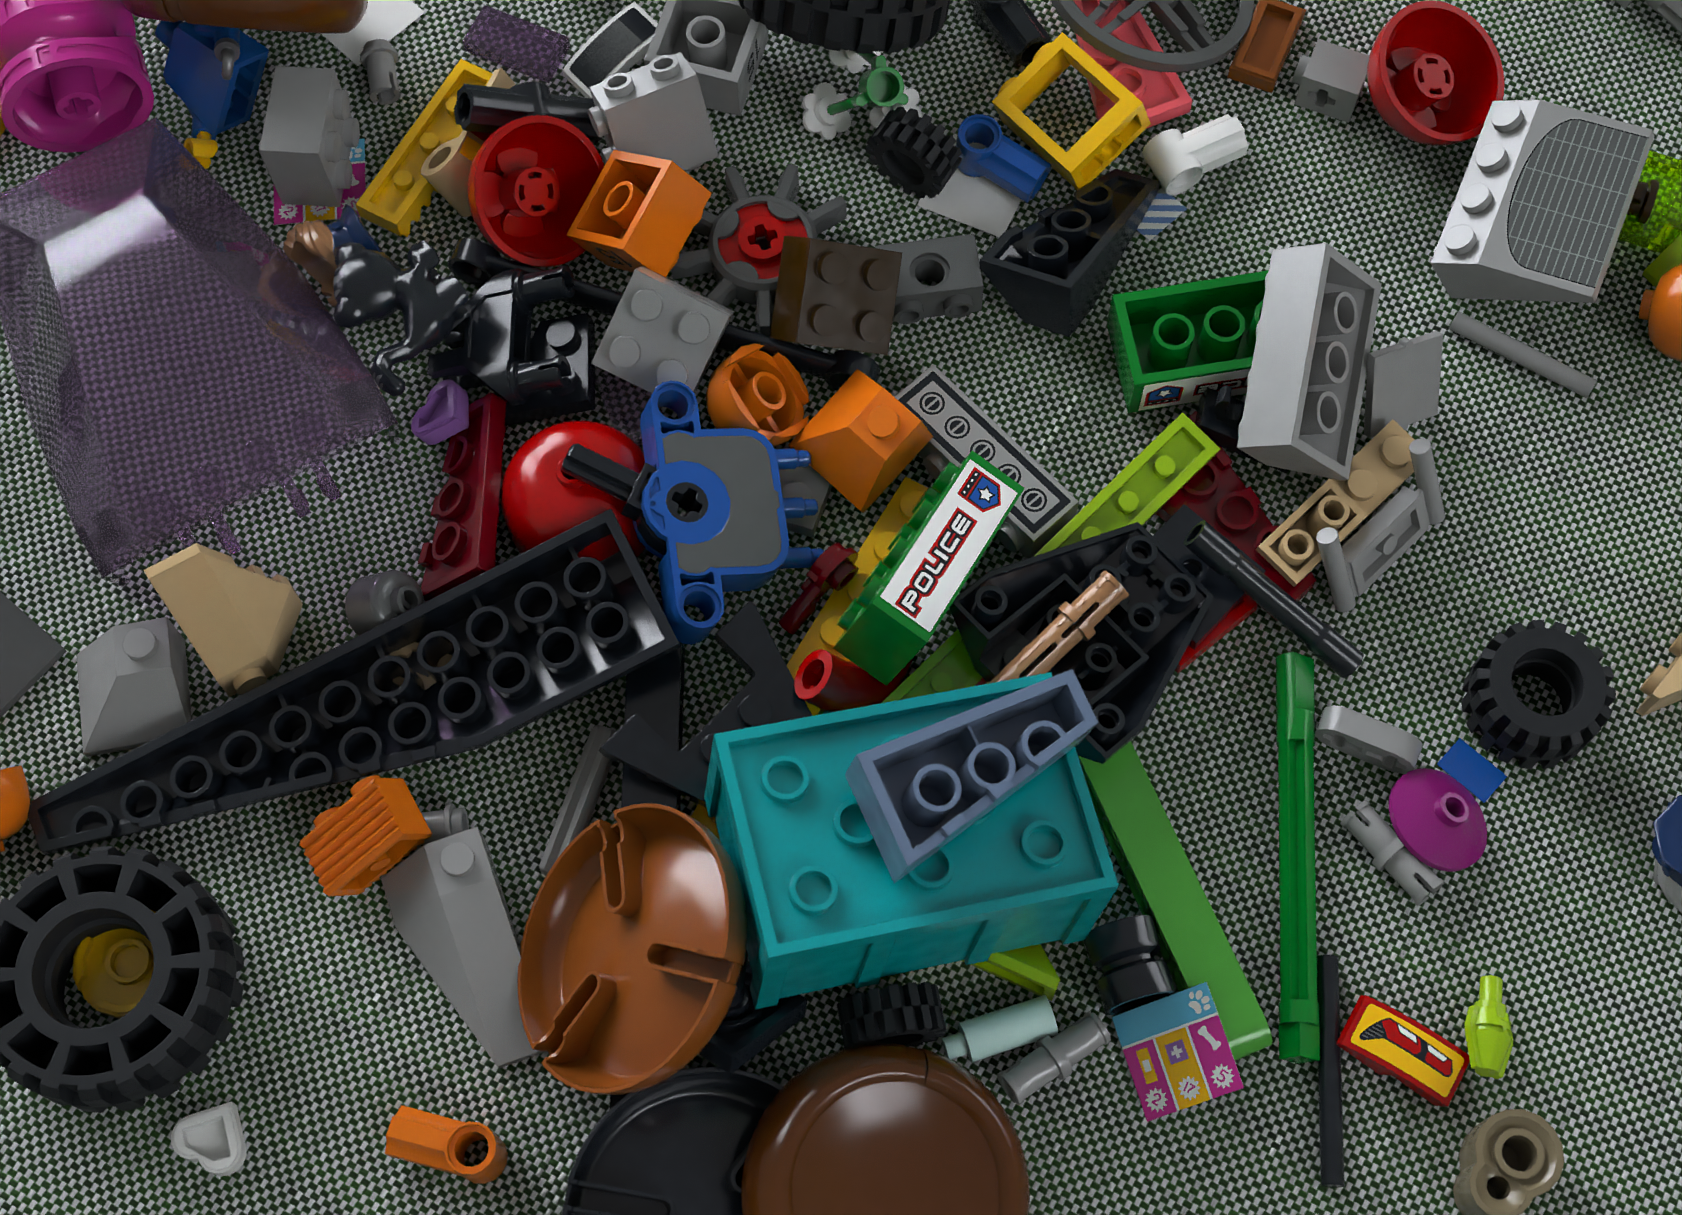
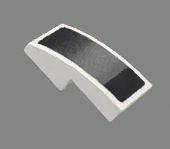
M636 2L631 3L603 25L577 51L563 68V76L586 98L592 99L589 87L603 82L612 74L629 72L630 67L645 58L658 23Z

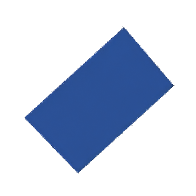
M1461 738L1456 741L1437 763L1440 768L1460 782L1483 803L1487 801L1507 777Z

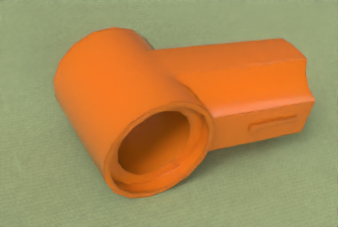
M401 1105L398 1112L392 1117L386 1134L385 1154L387 1156L459 1175L473 1183L485 1184L494 1181L502 1174L507 1165L508 1153L506 1145L490 1128L479 1122H462ZM477 1140H487L489 1149L485 1160L473 1167L466 1166L464 1156L468 1146Z

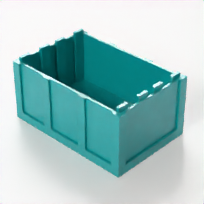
M1051 672L714 734L704 799L709 818L715 817L720 842L737 869L744 892L748 921L746 950L749 954V963L753 975L750 991L755 1009L778 1005L780 998L855 983L856 988L878 984L881 977L964 960L966 965L988 961L990 955L996 952H1004L1061 940L1063 945L1084 941L1119 887L1075 747L895 884L845 776L846 771L857 754L1053 677Z

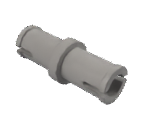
M1367 800L1362 801L1355 807L1358 810L1356 814L1369 827H1366L1352 811L1343 818L1340 824L1347 828L1374 857L1372 864L1380 872L1385 869L1412 897L1414 903L1420 906L1429 899V892L1415 878L1419 879L1433 895L1445 882L1406 849L1396 832L1370 806L1371 804Z
M1088 1011L1082 1018L1053 1038L1046 1035L1036 1042L1037 1049L1005 1071H1000L997 1074L998 1080L1008 1097L1014 1103L1020 1105L1027 1097L1056 1077L1064 1080L1073 1072L1072 1066L1111 1041L1110 1034L1100 1018L1094 1012Z

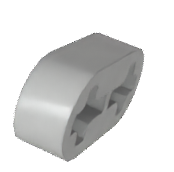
M1336 705L1324 708L1315 731V736L1325 745L1385 770L1406 774L1415 769L1423 745L1416 736L1405 730L1355 710Z

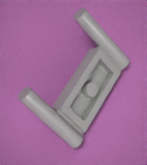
M1416 439L1409 445L1418 488L1416 491L1404 486L1389 502L1383 503L1375 515L1355 535L1348 537L1342 545L1336 529L1326 527L1318 531L1316 539L1337 611L1349 612L1354 609L1356 605L1355 597L1357 595L1361 596L1429 529L1428 526L1430 524L1436 525L1444 521L1445 511L1431 443L1427 439Z

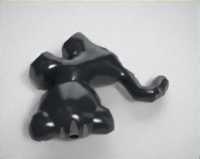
M425 240L411 246L407 254L410 266L404 269L399 267L384 252L368 250L360 243H343L334 249L335 264L337 266L333 280L334 297L337 301L334 309V319L337 326L351 328L359 326L365 321H382L397 310L402 312L406 339L377 351L370 370L372 377L381 390L393 397L402 395L405 391V381L394 374L391 370L393 365L410 360L423 350L437 347L448 337L454 327L465 318L470 317V313L463 305L468 302V293L453 275L444 279L441 278L434 268L439 264L440 258L434 248Z

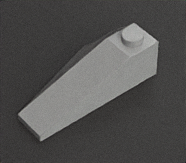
M477 826L423 845L381 878L396 930L499 1069L544 1053L545 1051L532 1049L523 1027L519 1008L517 979L518 965L521 960V947L489 846Z

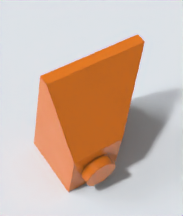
M857 369L788 446L796 450H807L810 452V466L860 512L864 513L933 438V435L924 423L891 393Z

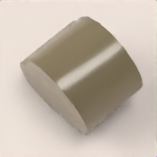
M1524 1109L1503 1110L1474 1126L1463 1139L1459 1152L1460 1173L1453 1187L1454 1202L1462 1215H1520L1531 1204L1533 1198L1548 1192L1560 1179L1564 1165L1563 1145L1555 1129L1541 1116Z

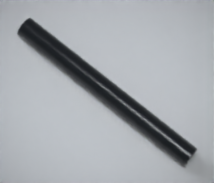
M1318 955L1317 1002L1319 1003L1320 1032L1318 1087L1321 1186L1341 1188L1345 1187L1341 1048L1336 1045L1340 1036L1338 956Z

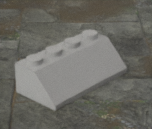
M1327 243L1272 250L1269 271L1265 277V294L1261 316L1256 327L1253 361L1247 377L1248 388L1244 411L1238 427L1239 439L1237 448L1267 466L1335 480H1349L1367 374L1368 353L1371 350L1382 283Z

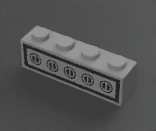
M934 364L895 396L898 401L924 423L933 435V438L918 455L923 458L925 468L935 480L949 462L958 467L968 454L974 451L1024 487L1023 492L996 533L1000 542L1011 552L1016 553L1019 551L1026 558L1033 557L1076 515L1079 501Z

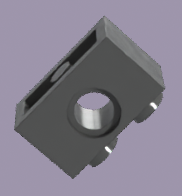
M975 234L875 246L877 249L902 252L893 322L912 324L920 321L922 318L945 315L950 318H961L972 312L982 310L984 284ZM924 280H933L938 282L939 284L934 286H926L921 284L920 282Z

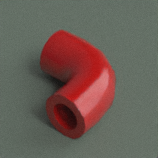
M819 649L809 654L800 664L795 676V693L800 699L831 712L880 704L903 682L913 658L886 686L852 661H845L826 650Z

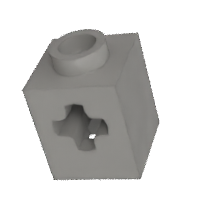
M1318 39L1311 57L1302 54L1296 67L1292 83L1300 86L1294 104L1349 123L1367 78L1369 55Z

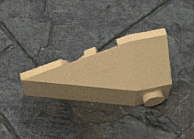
M197 543L144 569L148 580L215 680L229 697L237 693L244 694L266 683L268 677L278 672L303 606L287 577L277 574L273 578H268L261 567L253 564L246 569L236 566L232 556Z

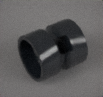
M1137 915L1103 924L1090 930L1083 941L1089 962L1096 970L1103 971L1104 973L1096 985L1106 1015H1119L1176 993L1167 962L1154 959V956L1161 948L1152 916Z

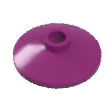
M1428 768L1409 771L1395 782L1389 795V816L1398 838L1413 856L1432 868L1447 872L1464 870L1480 859L1487 844L1485 818L1475 798L1460 782L1448 774Z

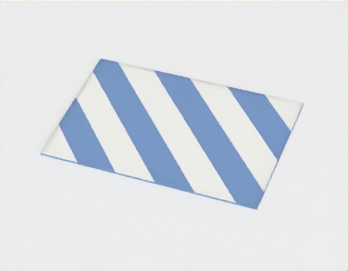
M1162 187L1156 194L1137 231L1151 241L1187 208L1172 195H1168Z

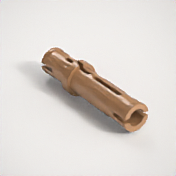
M1103 571L1100 577L1071 604L1065 601L1057 609L1060 615L986 684L1048 673L1081 639L1088 641L1096 634L1094 627L1122 600L1129 596L1128 592L1109 572ZM1093 605V607L1080 620H1078L1082 616V614ZM1071 626V628L1062 636V634ZM1051 645V647L1019 677V675Z

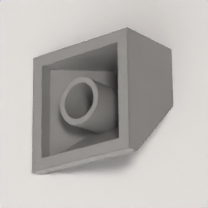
M168 617L113 626L76 655L83 754L86 757L137 748L192 720L185 639Z

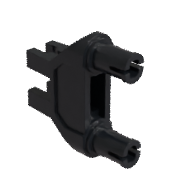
M563 265L556 269L528 273L521 268H515L493 276L467 303L463 304L470 313V317L465 318L454 327L445 340V344L448 347L457 349L429 355L427 374L433 379L443 377V381L447 379L453 380L463 389L486 386L512 406L526 403L532 394L570 387L571 380L568 376H571V367L565 356L558 355L550 359L535 362L529 361L532 312H534L537 304L574 297L575 290L572 287L575 286V279L571 269L567 265Z

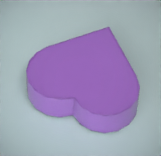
M447 379L437 383L430 390L426 404L415 413L411 424L412 433L427 445H434L468 428L469 403L467 392L453 380Z

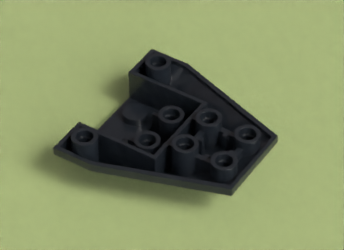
M1139 522L991 570L956 596L949 608L974 669L986 682H990L1026 645L1060 615L1057 609L1065 601L1071 604L1100 577L1103 571L1109 572L1121 583L1129 596L1122 600L1094 627L1096 634L1088 641L1081 639L1049 671L1052 673V676H1056L1073 669L1098 720V724L1075 746L1076 752L1080 757L1102 764L1141 733L1214 598ZM1093 605L1086 612H1084L1078 620H1080L1093 607ZM1071 626L1062 634V636L1071 628ZM1050 645L1038 658H1036V659L1019 675V677H1020L1030 666H1032V665L1051 647V645Z

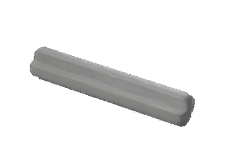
M595 725L590 731L539 864V869L545 876H547L549 870L565 848L589 825L613 762L598 751L616 732L611 728Z

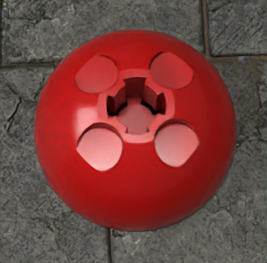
M1434 0L1419 1L1404 7L1396 13L1378 34L1372 46L1367 67L1369 93L1377 112L1394 131L1417 143L1436 146L1452 145L1469 140L1481 133L1492 101H1503L1504 72L1496 46L1480 23L1467 12L1449 3Z
M532 115L506 123L484 141L470 167L467 185L468 202L475 224L484 238L497 251L519 263L537 267H551L565 264L577 258L586 250L566 236L604 168L602 158L594 144L581 130L560 118L548 115Z

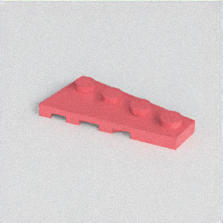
M1100 0L1073 1L1088 17L1098 7ZM1120 0L1097 26L1101 29L1104 28L1130 3L1126 0ZM1140 11L1110 34L1136 47L1164 52ZM1076 34L1078 46L1143 102L1151 123L1146 129L1190 112L1192 99L1176 72L1146 70L1120 62L1097 50ZM1087 79L1098 122L1115 103Z

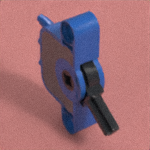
M671 380L662 382L654 389L641 414L640 427L645 465L640 474L580 444H573L569 448L561 469L564 473L626 502L621 514L633 520L637 538L645 548L662 559L658 565L663 611L677 640L680 643L692 645L700 643L707 638L720 621L724 613L723 592L750 591L761 588L771 580L778 569L811 567L824 550L821 548L789 547L786 519L814 516L818 512V503L815 499H803L802 497L783 498L779 470L809 466L811 463L810 452L794 448L774 449L769 440L755 430L744 428L701 429L695 393L687 385ZM659 407L670 408L678 415L679 419L667 418L659 411ZM678 507L686 511L684 516L677 513ZM693 605L699 608L704 614L705 621L697 622L690 619L685 613L684 606Z

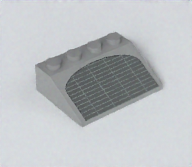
M1543 100L1492 101L1430 262L1450 298L1595 303L1655 136L1652 129Z

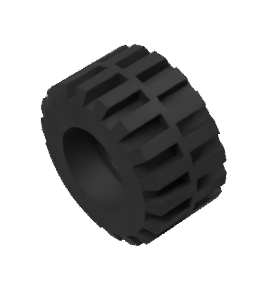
M1531 620L1526 628L1523 627L1521 622L1509 626L1504 634L1499 632L1492 638L1470 668V673L1465 678L1462 691L1467 692L1461 700L1462 712L1472 713L1466 722L1470 732L1480 731L1483 737L1478 743L1486 751L1491 746L1499 750L1500 753L1497 759L1508 764L1513 757L1519 759V768L1532 769L1538 761H1540L1543 769L1555 767L1561 759L1566 763L1574 758L1600 732L1601 727L1609 720L1613 711L1609 706L1616 699V688L1607 686V684L1614 678L1611 666H1601L1600 660L1605 655L1600 648L1596 646L1592 650L1584 644L1588 637L1580 631L1572 636L1566 633L1567 625L1555 622L1551 628H1545L1544 620ZM1532 675L1546 681L1553 687L1560 698L1562 714L1556 716L1542 715L1527 708L1519 700L1513 689L1512 676Z

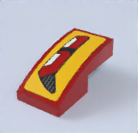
M1360 995L1336 1042V1045L1377 1074L1392 1075L1434 1106H1449L1470 1062L1469 1054L1403 1013L1367 995Z

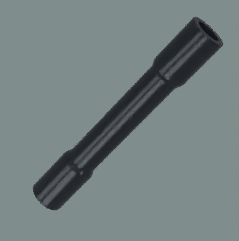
M1202 520L1190 530L1183 542L1187 549L1217 574L1225 576L1302 640L1309 651L1342 678L1348 677L1359 667L1364 657V654L1330 625L1321 622L1247 560L1242 555L1240 549L1208 522Z

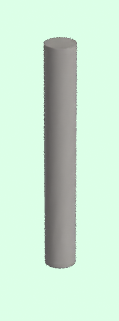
M1459 311L1449 327V330L1585 398H1588L1597 382L1596 379Z

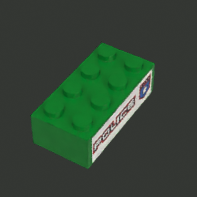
M1269 270L1112 295L1106 325L1128 413L1199 402L1207 387L1219 391L1220 388L1228 385L1232 387L1230 397L1247 394V377L1252 366L1256 344V327L1261 316L1265 294V277Z
M971 451L958 467L949 462L932 487L929 486L912 510L913 516L908 523L901 527L887 548L889 552L883 561L880 560L865 580L862 585L864 590L858 599L855 598L838 621L837 625L845 631L833 649L887 686L927 644L1023 492L1024 487L974 451Z

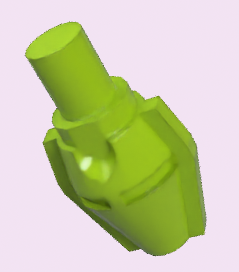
M1486 975L1480 977L1479 1000L1474 1005L1468 1007L1464 1024L1470 1065L1476 1074L1483 1077L1500 1079L1504 1076L1513 1048L1511 1021L1508 1013H1506L1507 1007L1502 1003L1503 980L1497 976Z

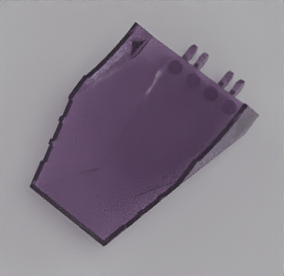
M157 117L0 194V318L26 413L75 531L103 579L121 587L130 583L131 581L123 569L124 566L178 538L185 549L196 543L202 545L200 542H197L192 531L210 521L217 531L216 536L220 544L232 555L242 550L223 514L281 485L299 518H302L311 513L308 508L309 502L302 490L296 487L292 480L293 477L312 468L317 477L316 482L320 490L332 502L342 495L323 461L380 431H383L390 444L399 440L398 422L372 375L339 326H337L335 320L302 271Z

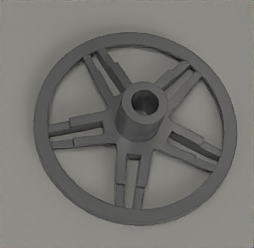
M1051 0L1066 24L1088 44L1120 62L1159 72H1188L1202 69L1221 61L1241 42L1251 23L1254 9V0H1239L1238 14L1234 25L1223 38L1215 42L1203 26L1206 21L1190 0H1126L1130 5L1118 13L1116 18L1102 29L1097 24L1106 17L1120 0H1100L1098 7L1088 17L1078 8L1073 0ZM1149 7L1160 23L1186 52L1164 53L1151 51L1128 44L1110 34L1142 8Z

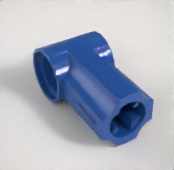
M975 114L961 122L956 140V147H960L961 150L959 157L962 158L958 169L970 177L984 176L1026 203L1031 199L1033 200L1050 173L1052 164L1004 136L998 122L992 117L984 114ZM980 143L986 146L987 148L976 149L971 147L969 144Z

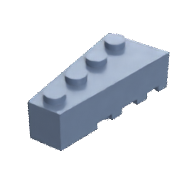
M1073 669L876 746L855 756L845 776L894 884L1077 746L1098 724V720Z

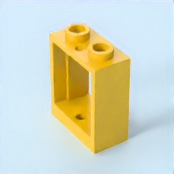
M1063 32L1052 43L1049 42L1043 45L1034 55L1033 61L1017 77L1007 80L1000 88L997 97L992 100L1002 122L1042 159L1052 164L1051 167L1076 190L1091 183L1151 124L1143 102ZM1072 65L1112 100L1115 105L1066 152L1032 122L1023 111L1059 75Z

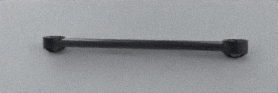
M471 238L459 239L448 260V268L456 277L479 287H482L493 276L510 269L521 268L528 273L546 271L502 258L494 247ZM575 279V286L572 287L575 290L574 297L556 300L613 317L623 293ZM728 324L717 347L734 352L745 345L755 343L764 345L759 351L766 352L770 356H774L779 352L792 363L798 372L825 379L826 383L835 391H838L857 369L875 382H877L881 371L879 365L873 359L857 351L838 350L832 355L788 341L772 339L770 336Z

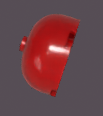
M568 421L541 430L529 438L517 450L504 474L501 489V506L511 539L521 554L609 509H612L636 556L638 557L644 551L645 546L637 538L633 520L621 514L626 502L564 473L561 469L569 448L573 444H580L640 474L645 465L644 452L631 438L619 430L602 423ZM611 534L581 550L578 555L580 558L592 557L601 561L614 555L620 549Z

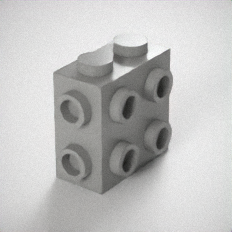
M681 52L656 57L645 66L627 73L612 74L603 82L589 87L595 106L588 109V114L597 136H604L607 148L600 150L604 164H606L614 149L671 160L684 171L694 170L703 163L719 157L698 76Z

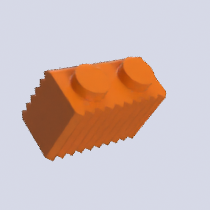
M372 775L358 781L350 789L352 797L342 806L333 807L320 813L313 821L316 828L300 840L299 845L305 849L304 855L310 859L309 865L314 868L313 873L319 877L318 883L324 887L323 893L327 896L358 895L365 892V889L372 886L373 882L379 880L380 876L387 874V870L394 868V864L401 862L402 858L408 856L409 852L417 849V846L424 843L425 839L432 837V832L403 778H381L379 775Z

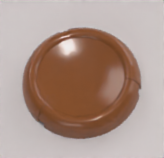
M643 803L622 807L613 811L614 819L617 821L615 824L612 825L598 819L584 829L565 848L549 870L532 904L525 925L517 977L518 1000L523 1027L532 1049L549 1053L550 1056L545 1057L541 1062L545 1069L565 1085L579 1091L601 1095H623L641 1091L670 1078L684 1068L711 1040L725 1018L738 988L736 984L741 966H744L748 921L744 892L737 869L719 839L707 827L693 817L661 804Z

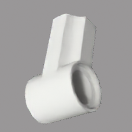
M1227 114L1183 134L1178 129L1163 131L1144 146L1142 156L1158 181H1160L1164 191L1168 195H1177L1197 184L1204 173L1245 156L1249 145L1246 141L1245 129L1238 118Z

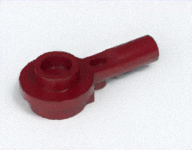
M839 542L828 547L817 558L806 574L807 579L800 587L803 592L778 621L780 626L788 633L794 635L814 612L816 603L827 590L833 587L836 591H839L855 577L859 569L855 565L858 553L851 547L845 549Z

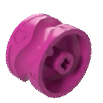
M0 0V113L5 127L14 137L38 149L52 152H81L116 143L131 135L143 125L152 111L154 94L141 46L136 40L133 15L126 9L121 0Z

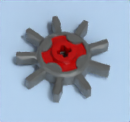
M788 164L781 175L774 196H750L743 177L735 166L725 168L726 192L733 204L724 209L719 216L703 209L701 220L692 230L709 237L708 248L680 253L676 265L671 269L673 279L712 272L718 284L705 297L725 307L734 299L757 305L755 324L758 333L770 336L784 236L818 239L817 235L847 218L846 201L840 195L806 213L800 206L793 203L799 192L798 166Z

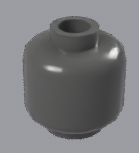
M392 569L360 577L353 583L346 595L345 612L349 625L359 636L425 603L423 592L414 578L406 572Z

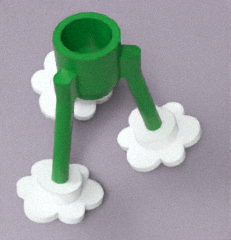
M829 50L830 61L836 66L846 65L847 70L851 73L861 71L863 64L871 65V69L863 73L859 80V93L847 98L842 93L836 94L835 88L831 84L824 82L818 84L813 93L804 96L802 101L804 109L807 110L802 118L805 129L811 133L819 132L820 136L825 140L833 139L837 132H845L850 128L852 121L847 110L862 107L866 104L874 107L869 114V121L876 129L891 109L896 110L897 107H904L906 112L910 108L916 109L919 117L922 118V111L916 105L919 101V93L915 89L906 90L902 76L894 68L887 67L886 58L881 55V51L867 54L849 50Z

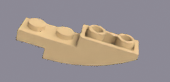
M1392 419L1352 458L1349 480L1329 478L1256 548V551L1295 587L1322 562L1316 539L1318 531L1326 527L1334 528L1338 532L1340 543H1342L1414 473L1409 445L1415 439Z

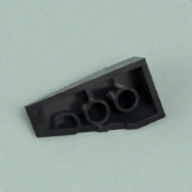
M1115 168L1075 191L1074 201L1062 208L1055 210L1049 206L1039 212L1036 223L1023 230L1014 226L1004 232L980 259V269L1024 323L1070 337L1095 305L1158 193L1160 181Z

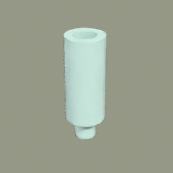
M1042 995L960 1022L959 1033L941 1038L948 1059L951 1060L968 1055L971 1063L1037 1042L1046 1035L1050 1037L1058 1034V1027L1050 1002L1046 995Z

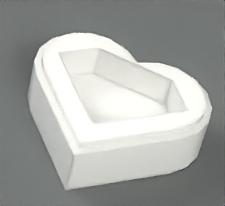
M231 1101L182 1118L174 1126L171 1134V1144L174 1151L186 1160L200 1162V1165L206 1171L214 1175L228 1176L238 1171L246 1158V1144L237 1105Z

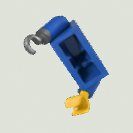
M161 21L155 30V36L169 48L163 76L165 82L185 103L192 116V138H186L183 144V162L186 167L207 169L211 164L210 158L214 157L218 151V144L215 141L216 135L250 120L269 50L240 31V28L196 25L182 21Z

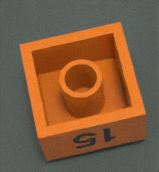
M614 149L566 236L607 266L629 272H634L636 268L644 266L667 277L669 271L676 265L680 251L693 227L701 220L703 209L712 193L671 160Z

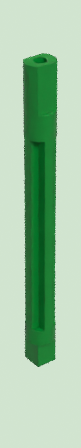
M1288 652L1276 657L1280 896L1279 1059L1300 1064L1320 1061L1319 1003L1317 1002L1314 812V659L1297 652Z

